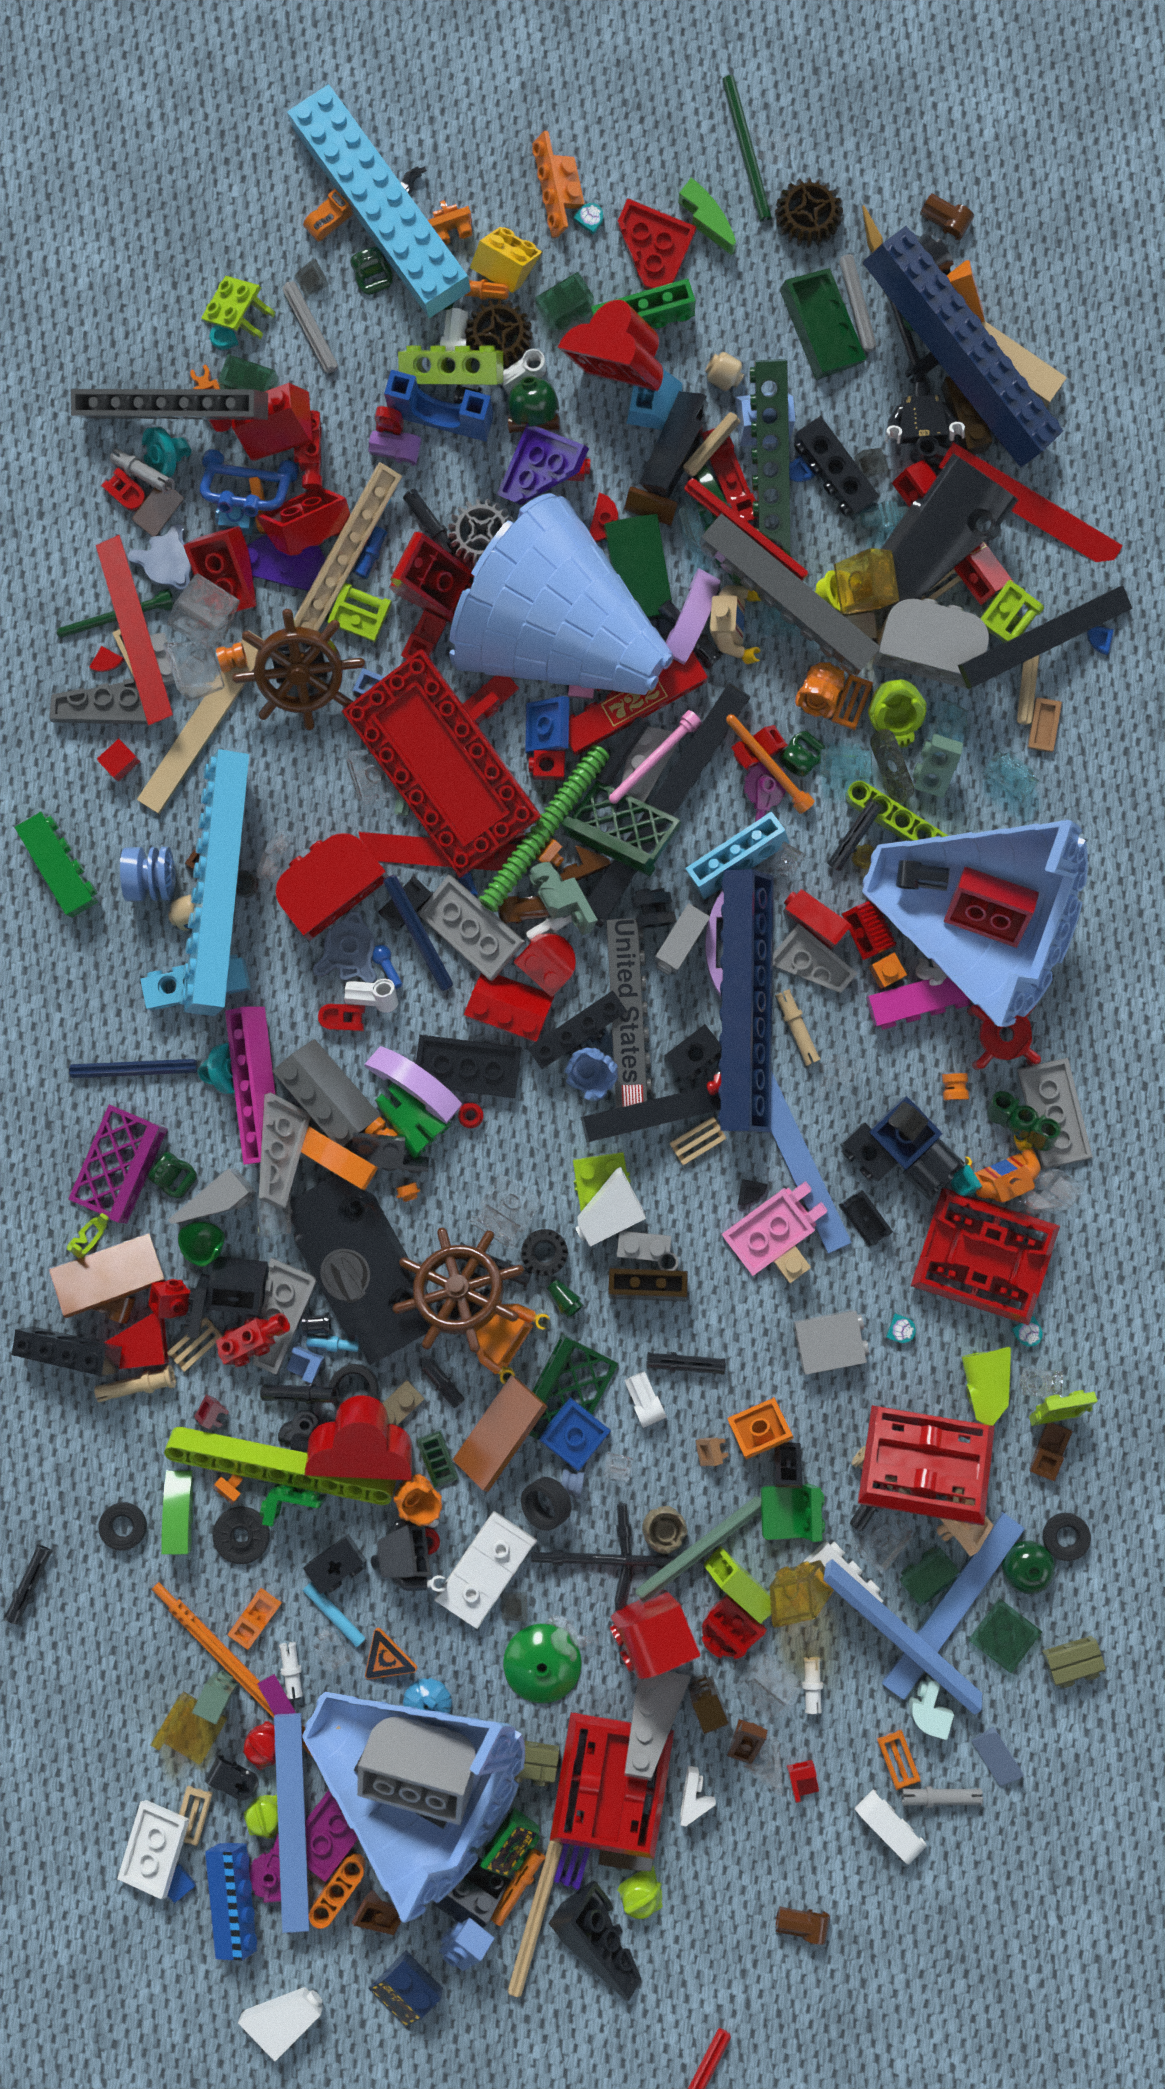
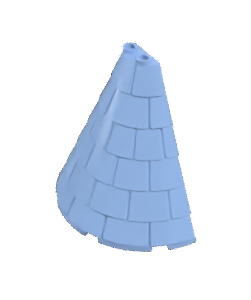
M552 493L536 497L521 507L518 519L514 523L507 521L488 544L471 572L475 576L471 589L462 591L453 617L449 641L455 644V649H452L449 653L453 667L458 671L484 672L485 675L543 680L553 684L575 685L582 688L614 690L646 695L648 690L654 689L658 682L659 674L663 669H667L673 660L672 651L657 629L652 626L620 575L616 573L603 550L597 545L585 524L580 520L571 503L561 495L557 497Z
M1067 819L1042 825L1037 823L980 833L969 832L946 837L938 836L915 841L880 844L871 855V866L868 874L863 879L862 893L905 936H908L928 959H932L975 1005H979L995 1025L1007 1027L1015 1023V1016H1026L1038 1003L1053 980L1052 967L1056 963H1062L1082 908V902L1078 900L1077 896L1078 891H1081L1086 886L1087 881L1086 840L1078 836L1082 832L1081 828L1073 821ZM899 860L921 862L922 865L950 868L947 891L925 888L912 890L896 887ZM965 866L1039 892L1034 914L1017 948L943 922Z
M324 1692L318 1698L317 1707L305 1725L302 1738L318 1765L333 1797L336 1798L349 1827L354 1829L384 1891H388L400 1916L399 1919L404 1923L425 1913L426 1908L424 1905L431 1900L437 1903L440 1902L477 1862L478 1855L475 1853L486 1840L491 1842L519 1786L514 1778L524 1768L525 1743L523 1736L518 1731H515L516 1729L513 1726L503 1722L484 1721L477 1718L455 1716L449 1713L391 1705L386 1702L364 1700L353 1696ZM390 1717L420 1720L432 1726L446 1727L450 1731L460 1733L470 1740L475 1749V1759L469 1769L474 1773L473 1787L461 1825L447 1822L444 1829L415 1812L357 1796L358 1773L354 1771V1768L366 1747L373 1728L379 1722Z

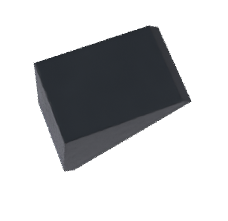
M785 1442L774 1447L773 1484L775 1487L802 1488L801 1443Z

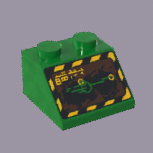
M514 1807L497 1830L491 1842H488L483 1849L481 1867L507 1877L512 1870L516 1872L525 1859L523 1855L528 1848L532 1850L540 1839L538 1835L539 1825Z

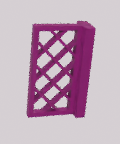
M109 1104L68 1200L100 1214L103 1213L113 1221L128 1224L168 1128ZM113 1112L120 1114L124 1123L123 1126L112 1130L109 1122ZM139 1123L147 1126L143 1136L135 1140L131 1127ZM126 1129L130 1142L118 1146L114 1134ZM110 1136L114 1149L102 1154L99 1147L101 1139ZM132 1146L135 1153L132 1161L125 1163L121 1150ZM116 1153L120 1166L108 1170L104 1158ZM100 1160L104 1173L92 1178L89 1167L91 1163ZM122 1170L125 1179L121 1185L114 1187L111 1174ZM106 1177L110 1190L98 1194L94 1181ZM89 1184L94 1197L87 1200L78 1198L77 1195L80 1188ZM112 1194L114 1199L111 1211L104 1209L100 1198Z

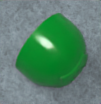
M207 1222L190 1223L184 1226L178 1234V1244L182 1255L188 1261L198 1266H207L216 1260L222 1251L225 1240L223 1231L216 1225Z

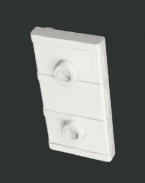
M493 1511L441 1587L446 1588V1590L438 1592L434 1600L478 1629L512 1576L537 1542V1539Z

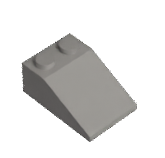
M228 1168L169 1218L168 1221L171 1224L182 1223L234 1209L239 1210L241 1208L243 1210L254 1201L252 1195L256 1191L237 1169Z

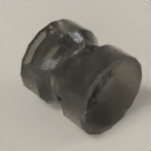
M239 870L236 894L242 898L254 896L259 888L258 880L251 872Z

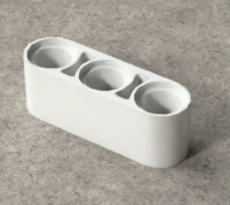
M874 1789L855 1807V1810L864 1821L908 1865L927 1847L925 1841L916 1836L903 1818L900 1819L895 1814V1810L885 1800L882 1801Z

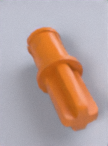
M486 279L481 281L469 280L471 291L464 295L479 297L481 300H487V298L506 300L509 297L510 290L505 284L489 283Z

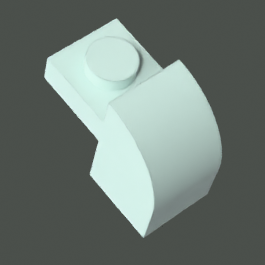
M927 1674L925 1681L921 1680L919 1683L917 1695L921 1696L920 1700L910 1697L909 1710L917 1726L923 1732L947 1740L954 1713L950 1708L935 1704L940 1684Z

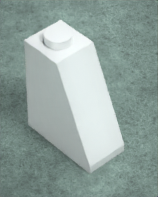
M621 1167L614 1171L578 1215L579 1226L575 1228L582 1241L587 1240L589 1246H592L646 1219L644 1210Z
M306 1987L246 2009L241 2014L238 2024L276 2061L321 2015L323 2009L322 1999L316 1991H309Z

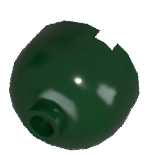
M533 376L525 377L511 389L508 398L511 420L518 425H521V421L528 422L529 426L545 424L555 417V411L558 410L559 412L560 409L554 387L548 381Z
M1031 1540L1015 1543L1001 1563L1006 1582L1016 1591L1024 1594H1038L1046 1590L1052 1583L1055 1575V1562L1050 1552L1040 1543Z

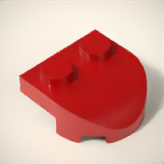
M556 933L538 934L530 940L531 943L514 960V963L552 997L572 976L576 965L575 953L570 943L563 936Z
M728 1594L709 1610L701 1626L702 1641L708 1651L719 1658L727 1656L734 1657V1659L744 1656L747 1649L765 1635L767 1630Z

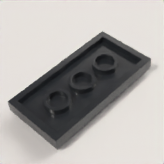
M419 1034L416 1064L450 1091L516 1099L522 1047Z

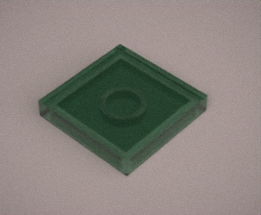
M998 1598L968 1640L1009 1673H1012L1043 1631L1002 1599Z

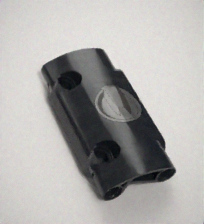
M335 1175L287 1202L284 1210L295 1228L293 1234L295 1243L345 1334L350 1340L358 1343L369 1365L427 1334L431 1326L423 1319L417 1308L400 1314L393 1312L395 1304L412 1299L410 1294L413 1296L416 1274L400 1266V1259L404 1257L409 1259L374 1194L366 1190L364 1191L339 1175Z

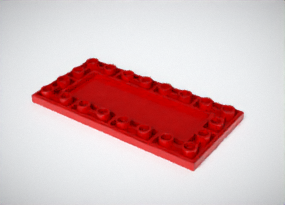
M424 649L417 651L342 710L344 716L459 878L465 876L542 818V815Z

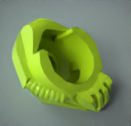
M904 679L892 680L880 684L876 689L867 712L874 729L879 734L886 736L889 744L894 749L905 748L914 742V731H917L924 722L927 703L917 688L909 681Z

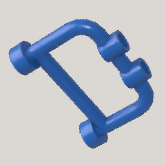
M209 449L205 452L202 460L205 471L200 483V494L206 501L217 504L218 509L223 513H230L234 506L243 508L245 515L255 517L259 510L273 511L283 505L290 483L297 479L299 467L296 463L289 460L282 461L277 472L223 464L224 455L220 451ZM215 473L243 478L258 477L263 481L279 483L275 498L269 501L260 500L256 495H248L245 498L235 496L230 491H223L221 494L210 491Z

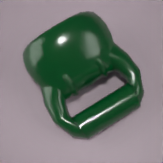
M377 246L362 250L350 258V264L355 272L357 285L364 294L372 295L391 286L393 282L391 268ZM381 272L387 275L386 278L366 286L364 285V279L366 278L368 279Z
M801 731L792 737L788 747L782 751L780 760L793 774L805 777L812 771L814 766L824 759L825 745L808 731ZM799 739L804 741L819 755L814 757L812 753L798 744Z
M164 1152L147 1175L149 1181L159 1186L165 1194L174 1198L184 1197L197 1179V1173L192 1165L186 1161L179 1160L170 1152ZM183 1169L189 1171L174 1192L170 1188L174 1180Z

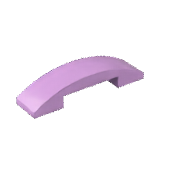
M700 568L695 572L688 589L690 592L676 625L670 631L666 641L667 646L673 653V659L682 664L686 663L711 611L712 597L717 595L720 585L719 579Z
M723 891L712 908L705 934L707 970L719 996H722L720 984L723 981L722 968H716V920H723L721 915V907L724 904Z
M380 1046L364 1064V1067L384 1081L387 1078L424 1103L426 1110L445 1124L451 1120L462 1106L458 1098L436 1078L414 1062L392 1050Z

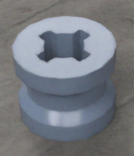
M563 1470L561 1484L568 1494L578 1499L581 1497L584 1472L574 1474L569 1470Z

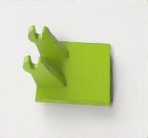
M225 276L212 300L207 305L201 319L234 331L241 327L252 336H257L261 339L263 333L243 317L246 310L251 304L265 315L269 314L272 318L276 312L257 297L261 290L259 285Z

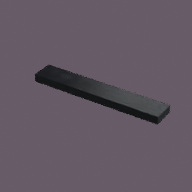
M706 1086L582 1116L581 1122L586 1143L721 1110V1099L718 1093L710 1095Z

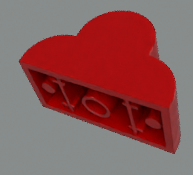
M612 300L604 304L597 310L589 324H580L573 327L564 335L558 345V348L587 374L658 391L661 386L663 368L654 358L659 346L658 334L623 300Z
M414 532L390 578L389 588L402 599L452 623L462 591L465 586H469L471 589L475 576L471 573L472 570L424 533Z
M358 1395L348 1398L339 1406L335 1422L319 1425L309 1437L305 1476L411 1480V1438L402 1428L388 1424L386 1408L373 1397Z

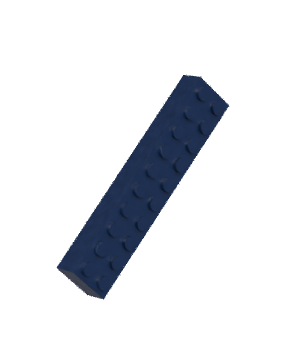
M907 226L882 243L862 262L1020 468L1043 452L1063 432L1058 420L1046 409L1042 399L1033 392L1027 380L1014 367L1012 360L1000 349L996 339L987 332L981 324L979 317L971 311L965 303L963 296L955 290L947 275L941 272L935 264L933 257L925 251L918 242L916 235Z
M754 869L724 871V878L721 883L724 893V904L721 907V915L723 917V930L721 931L723 955L720 959V965L723 970V981L720 984V993L722 995V1007L720 1009L722 1033L719 1037V1043L722 1048V1056L719 1061L721 1085L718 1091L719 1098L721 1099V1111L718 1114V1122L721 1126L720 1131L770 1132L774 876Z

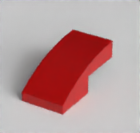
M424 610L401 656L409 659L417 651L424 649L430 658L448 621Z

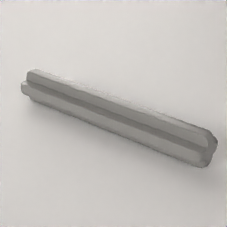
M852 254L844 255L840 258V266L860 343L864 353L872 352L876 349L877 345L854 257Z
M296 282L285 283L283 292L326 373L336 371L338 363Z

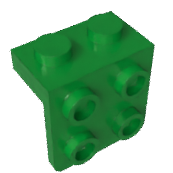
M810 1483L802 1484V1488L764 1486L761 1489L762 1537L767 1540L805 1538L812 1542L822 1541V1534L825 1532V1522L822 1518L824 1494L821 1488Z
M282 1484L274 1486L268 1493V1497L266 1496L265 1501L263 1500L259 1516L263 1517L262 1525L273 1527L279 1519L282 1501L320 1508L325 1502L326 1496L320 1495V1492L306 1489L305 1492L295 1490V1487Z

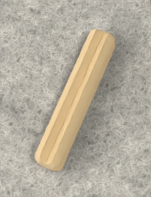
M728 413L683 465V469L688 475L695 476L740 424L736 414Z
M1039 655L1023 663L1017 723L1022 725L1031 724L1033 719Z

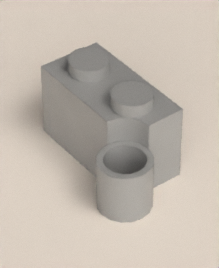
M624 1230L619 1232L617 1257L658 1261L661 1270H675L679 1264L677 1255L670 1252V1235ZM666 1254L673 1255L675 1258V1265L670 1269H665L661 1265V1258Z

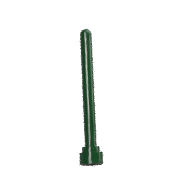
M169 588L161 590L159 594L155 595V598L140 602L142 612L156 608L164 609L165 611L176 608L175 602L171 600L173 598L171 590ZM115 610L57 629L56 634L58 637L63 638L117 621Z

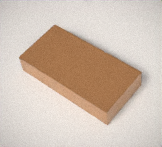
M1038 697L1035 699L1027 745L1028 749L1051 753L1054 751L1061 701Z

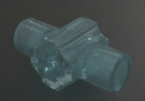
M892 500L883 501L873 507L874 510L861 512V526L863 529L877 527L878 532L882 533L893 531L908 511L909 506L897 507L896 502Z

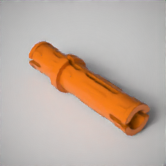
M533 1848L530 1850L520 1868L516 1872L514 1871L515 1876L504 1891L490 1918L496 1925L503 1926L504 1921L527 1885H531L534 1881V1874L545 1860V1856L537 1849Z

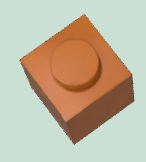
M895 952L868 967L880 989L907 975Z

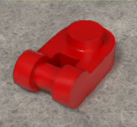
M378 406L376 408L374 417L376 431L383 433L384 431L393 432V435L399 436L404 427L402 414L390 407Z
M118 467L113 472L114 476L109 481L105 480L101 487L125 509L135 512L145 501L146 494L136 482ZM121 483H124L125 486L120 491H118L116 488Z
M326 1004L318 1012V1021L324 1028L329 1030L364 1031L362 1014H365V1005ZM345 1013H352V1022H344Z

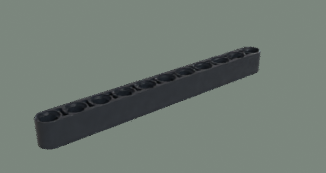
M728 683L649 804L650 806L671 816L674 815L687 797L686 795L690 788L694 786L700 777L703 768L707 766L713 757L718 745L720 746L728 734L730 726L726 722V717L732 714L738 718L744 705L748 703L750 695ZM644 812L638 823L650 820V814ZM669 823L656 824L657 833L665 831ZM652 826L638 830L640 838L654 835ZM635 831L631 832L625 842L636 840ZM656 841L642 844V850L647 853L651 852ZM617 860L612 861L587 900L597 918L596 926L599 928L603 926L605 919L615 908L618 899L626 891L631 883V879L638 872L637 870Z

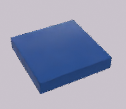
M560 696L526 703L525 753L534 754V750L556 751L568 749L569 697Z
M570 1397L539 1435L538 1440L579 1472L611 1430Z

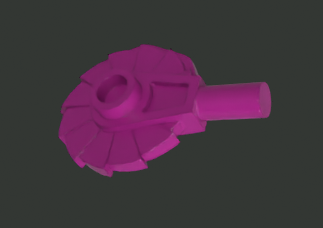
M762 762L749 768V772L743 780L745 782L744 793L747 794L749 801L754 803V809H757L755 822L764 817L767 811H770V807L778 805L786 793V790Z
M277 1832L274 1847H272L270 1852L267 1854L264 1852L257 1859L255 1858L249 1868L252 1890L255 1891L253 1894L264 1898L263 1903L281 1901L279 1832Z

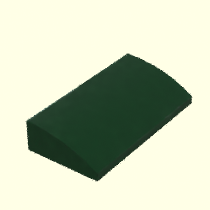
M830 268L784 281L779 290L816 381L857 366L867 360Z
M658 515L637 516L605 523L604 530L609 560L614 570L620 575L649 621L666 619L657 611L668 599L672 602Z

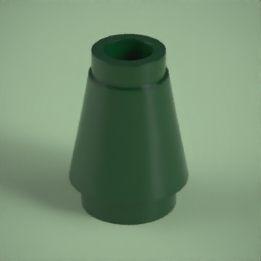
M559 1279L547 1287L561 1315L570 1318L584 1306L580 1301L581 1298L565 1284L561 1283Z

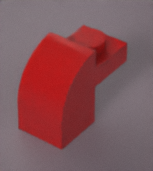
M775 725L764 727L753 735L754 739L771 758L788 746ZM739 741L731 747L735 753L736 761L747 771L761 762L743 741Z

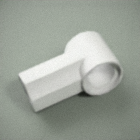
M460 308L446 310L444 336L441 337L440 345L446 346V350H455V346H466V334L464 331L467 329L468 312Z
M530 349L524 353L522 359L503 371L504 383H501L508 395H510L511 389L523 378L528 376L541 378L545 374L546 362L543 353L537 349ZM532 361L540 362L537 368L528 367Z
M379 979L374 983L354 981L346 983L344 997L346 1004L376 1006L380 1012L384 1013L393 1011L398 1005L394 983L389 979Z
M645 1371L625 1379L627 1389L635 1403V1411L643 1428L667 1418L658 1396L654 1394Z

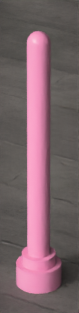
M688 710L681 717L680 726L609 796V801L613 804L617 803L686 733L696 732L702 724L700 718Z

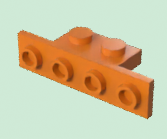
M543 131L532 143V152L538 169L537 176L542 188V199L548 217L547 223L552 238H557L568 228L565 208H581L584 205V199L575 157L553 155L549 132Z

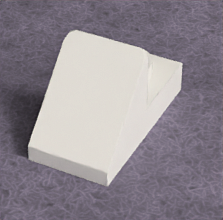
M687 1767L680 1813L681 1826L689 1825L716 1804L715 1797L696 1794V1792L701 1793L703 1776L699 1775L698 1767Z

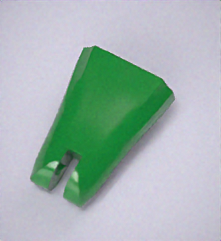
M393 1082L388 1089L394 1098L398 1099L401 1103L395 1107L392 1101L383 1093L375 1099V1102L398 1136L405 1137V1148L411 1157L415 1159L422 1154L421 1151H425L424 1147L427 1144L432 1145V1142L437 1140L436 1136L438 1134L445 1133L443 1130L447 1131L451 1123L445 1124L426 1110L424 1103Z

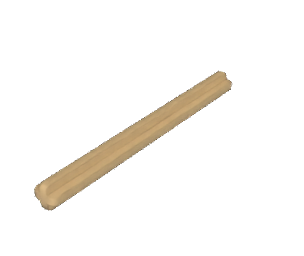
M550 1841L508 1988V1994L511 1996L521 1997L563 1850V1843Z

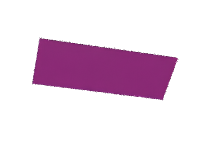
M275 1674L257 1683L274 1716L275 1714L296 1713Z

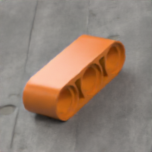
M348 1854L315 1899L309 1913L310 1923L314 1927L319 1929L327 1927L361 1881L366 1869V1861L361 1854ZM354 1863L359 1867L360 1871L356 1873L350 1872L347 1865ZM335 1885L343 1888L344 1893L335 1894L331 1887ZM325 1908L329 1915L320 1916L316 1909Z

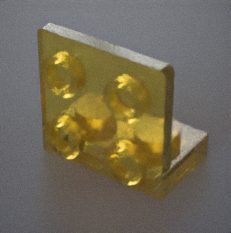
M183 1691L150 1746L160 1750L166 1744L197 1764H201L226 1723L227 1717L222 1715L217 1724H214L193 1714L192 1711L198 1699Z

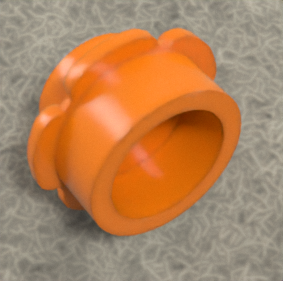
M416 1182L397 1187L398 1195L396 1198H402L403 1202L418 1198L417 1193L420 1192V1188L417 1187Z

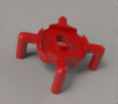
M974 1004L967 1008L968 1015L977 1016L983 1021L978 1038L985 1052L978 1060L973 1061L972 1067L974 1070L985 1068L993 1058L1007 1061L1023 1055L1027 1058L1026 1063L1030 1066L1041 1062V1057L1030 1048L1032 1043V1027L1027 1018L1036 1005L1026 1016H1015V1023L1007 1026L1013 1033V1037L1009 1042L1003 1041L999 1036V1032L1003 1027L995 1025L979 1005Z

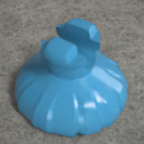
M422 1678L413 1682L406 1690L403 1706L450 1714L452 1699L450 1698L451 1694L443 1683L432 1678Z

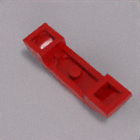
M714 429L702 433L703 442ZM729 435L709 460L727 505L747 522L758 519V517H753V501H756V499L749 490Z

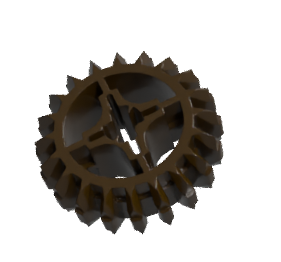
M809 176L806 183H803L799 178L796 185L790 182L787 190H782L781 198L777 199L775 217L778 218L776 225L777 227H782V235L789 233V242L797 238L798 247L802 244L803 240L806 241V246L809 248L814 240L815 244L819 247L822 239L828 242L831 235L837 233V227L842 222L843 208L840 207L842 200L841 198H836V189L829 191V182L823 186L821 185L820 178L816 180V183H813ZM800 198V206L795 207L794 211L789 212V206L796 199ZM805 208L810 210V212L813 211V216L808 214V211L805 212ZM829 212V218L818 226V218L823 216V213Z
M499 298L497 301L498 305H493V302L489 299L488 307L485 308L484 305L480 304L478 306L479 312L472 310V319H467L466 321L468 327L464 331L466 337H468L466 339V346L471 347L470 351H479V346H484V343L485 345H495L498 348L495 351H503L504 365L506 368H509V360L516 363L519 361L518 356L523 357L526 352L525 349H530L531 342L529 340L533 338V333L530 331L532 325L531 322L527 321L528 315L521 313L519 305L512 309V302L510 300L506 305H503L502 300ZM499 317L506 318L512 322H502ZM491 320V325L479 333L482 325L486 321ZM495 325L497 326L498 331H501L502 342H500L499 337L496 336ZM519 334L516 342L509 348H506L507 341L514 338V335Z

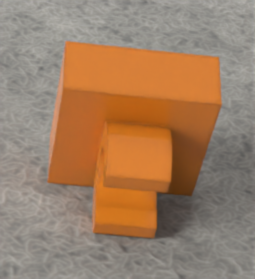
M550 837V841L548 843L545 842L546 846L544 849H540L541 853L535 855L536 861L539 863L550 862L559 867L564 861L558 854L562 846Z
M233 1474L226 1481L220 1477L214 1484L213 1489L233 1505L241 1494L236 1488L243 1478Z

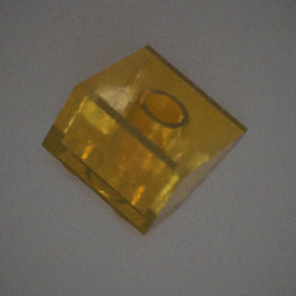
M869 548L834 564L841 614L880 609L899 601L892 550Z
M821 1560L811 1563L805 1561L791 1568L786 1566L776 1572V1577L769 1586L771 1617L774 1628L816 1619L834 1591L823 1581L825 1567Z

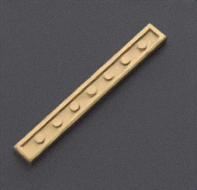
M379 462L299 608L294 618L295 627H305L319 631L401 480L402 475L383 463Z
M243 639L241 643L245 650L248 667L242 669L238 667L232 668L230 672L226 673L221 671L137 798L139 802L158 814L162 812L246 684L234 683L232 676L235 673L254 671L255 657L258 650Z

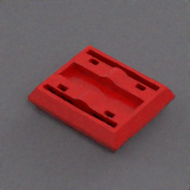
M942 1187L911 1286L1029 1325L1060 1226L980 1199L961 1196L955 1191ZM952 1203L976 1212L994 1216L993 1223L947 1210L948 1205ZM964 1217L966 1218L964 1223L966 1225L957 1223L955 1221L959 1222L960 1218ZM1003 1219L1043 1233L1042 1239L1038 1240L999 1226L1000 1220ZM1024 1237L1029 1239L1028 1246L1018 1242H1023ZM943 1267L951 1269L948 1273L949 1276L940 1274L944 1272ZM927 1271L972 1286L970 1294L925 1279ZM978 1289L1021 1302L1020 1309L1018 1310L977 1297ZM1008 1289L1012 1290V1297L1004 1295Z
M872 1405L858 1504L984 1526L995 1426ZM899 1426L903 1428L904 1431L901 1432L892 1430V1427ZM964 1437L970 1440V1442H960L958 1438ZM886 1476L895 1477L897 1483L885 1481ZM873 1483L880 1484V1489L872 1488ZM887 1485L892 1486V1491H886ZM899 1488L910 1489V1495L898 1493ZM952 1488L963 1489L962 1494L953 1493ZM936 1494L946 1495V1501L935 1500ZM954 1497L959 1498V1503L953 1502ZM966 1500H974V1506L965 1504Z
M571 1712L550 1841L654 1859L674 1730L670 1729L655 1768L653 1788L647 1787L646 1779L624 1776L631 1722ZM580 1729H588L583 1764H581L580 1775L573 1774V1767L576 1759ZM588 1742L595 1743L594 1754L593 1748H588ZM571 1781H576L579 1783L572 1830L564 1829L570 1786ZM649 1794L652 1796L647 1818L648 1826L645 1830L644 1843H640L638 1838L645 1795ZM577 1810L584 1811L583 1822L582 1816H577ZM632 1820L639 1821L637 1832L636 1826L631 1825Z

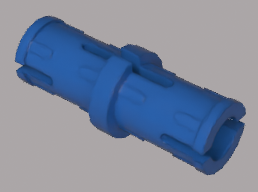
M378 526L374 527L353 570L355 575L368 579L373 564L380 557L379 551L388 534L386 530Z

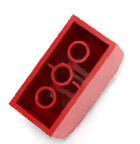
M339 833L327 838L325 841H317L309 848L311 852L303 858L298 856L289 863L290 868L280 876L277 882L276 898L279 905L309 941L384 884L383 880L388 877L387 872L366 845L354 835Z
M666 1589L659 1591L646 1602L640 1599L611 1615L613 1626L609 1628L618 1647H623V1651L619 1652L625 1667H627L628 1672L633 1671L639 1679L662 1674L701 1656L681 1605Z

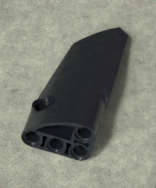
M953 453L922 499H917L910 506L853 588L852 594L855 606L896 605L906 599L920 600L985 540H993L999 535L1001 523L1007 518L1019 499ZM991 521L990 528L982 532L983 524Z

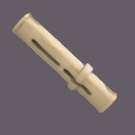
M788 989L783 991L787 1002L782 992L775 995L783 1011L784 1017L782 1018L784 1022L787 1021L805 1066L812 1064L808 1053H810L813 1062L819 1061L821 1058L801 1017L803 1013L801 1009L798 1010L790 992L791 990Z

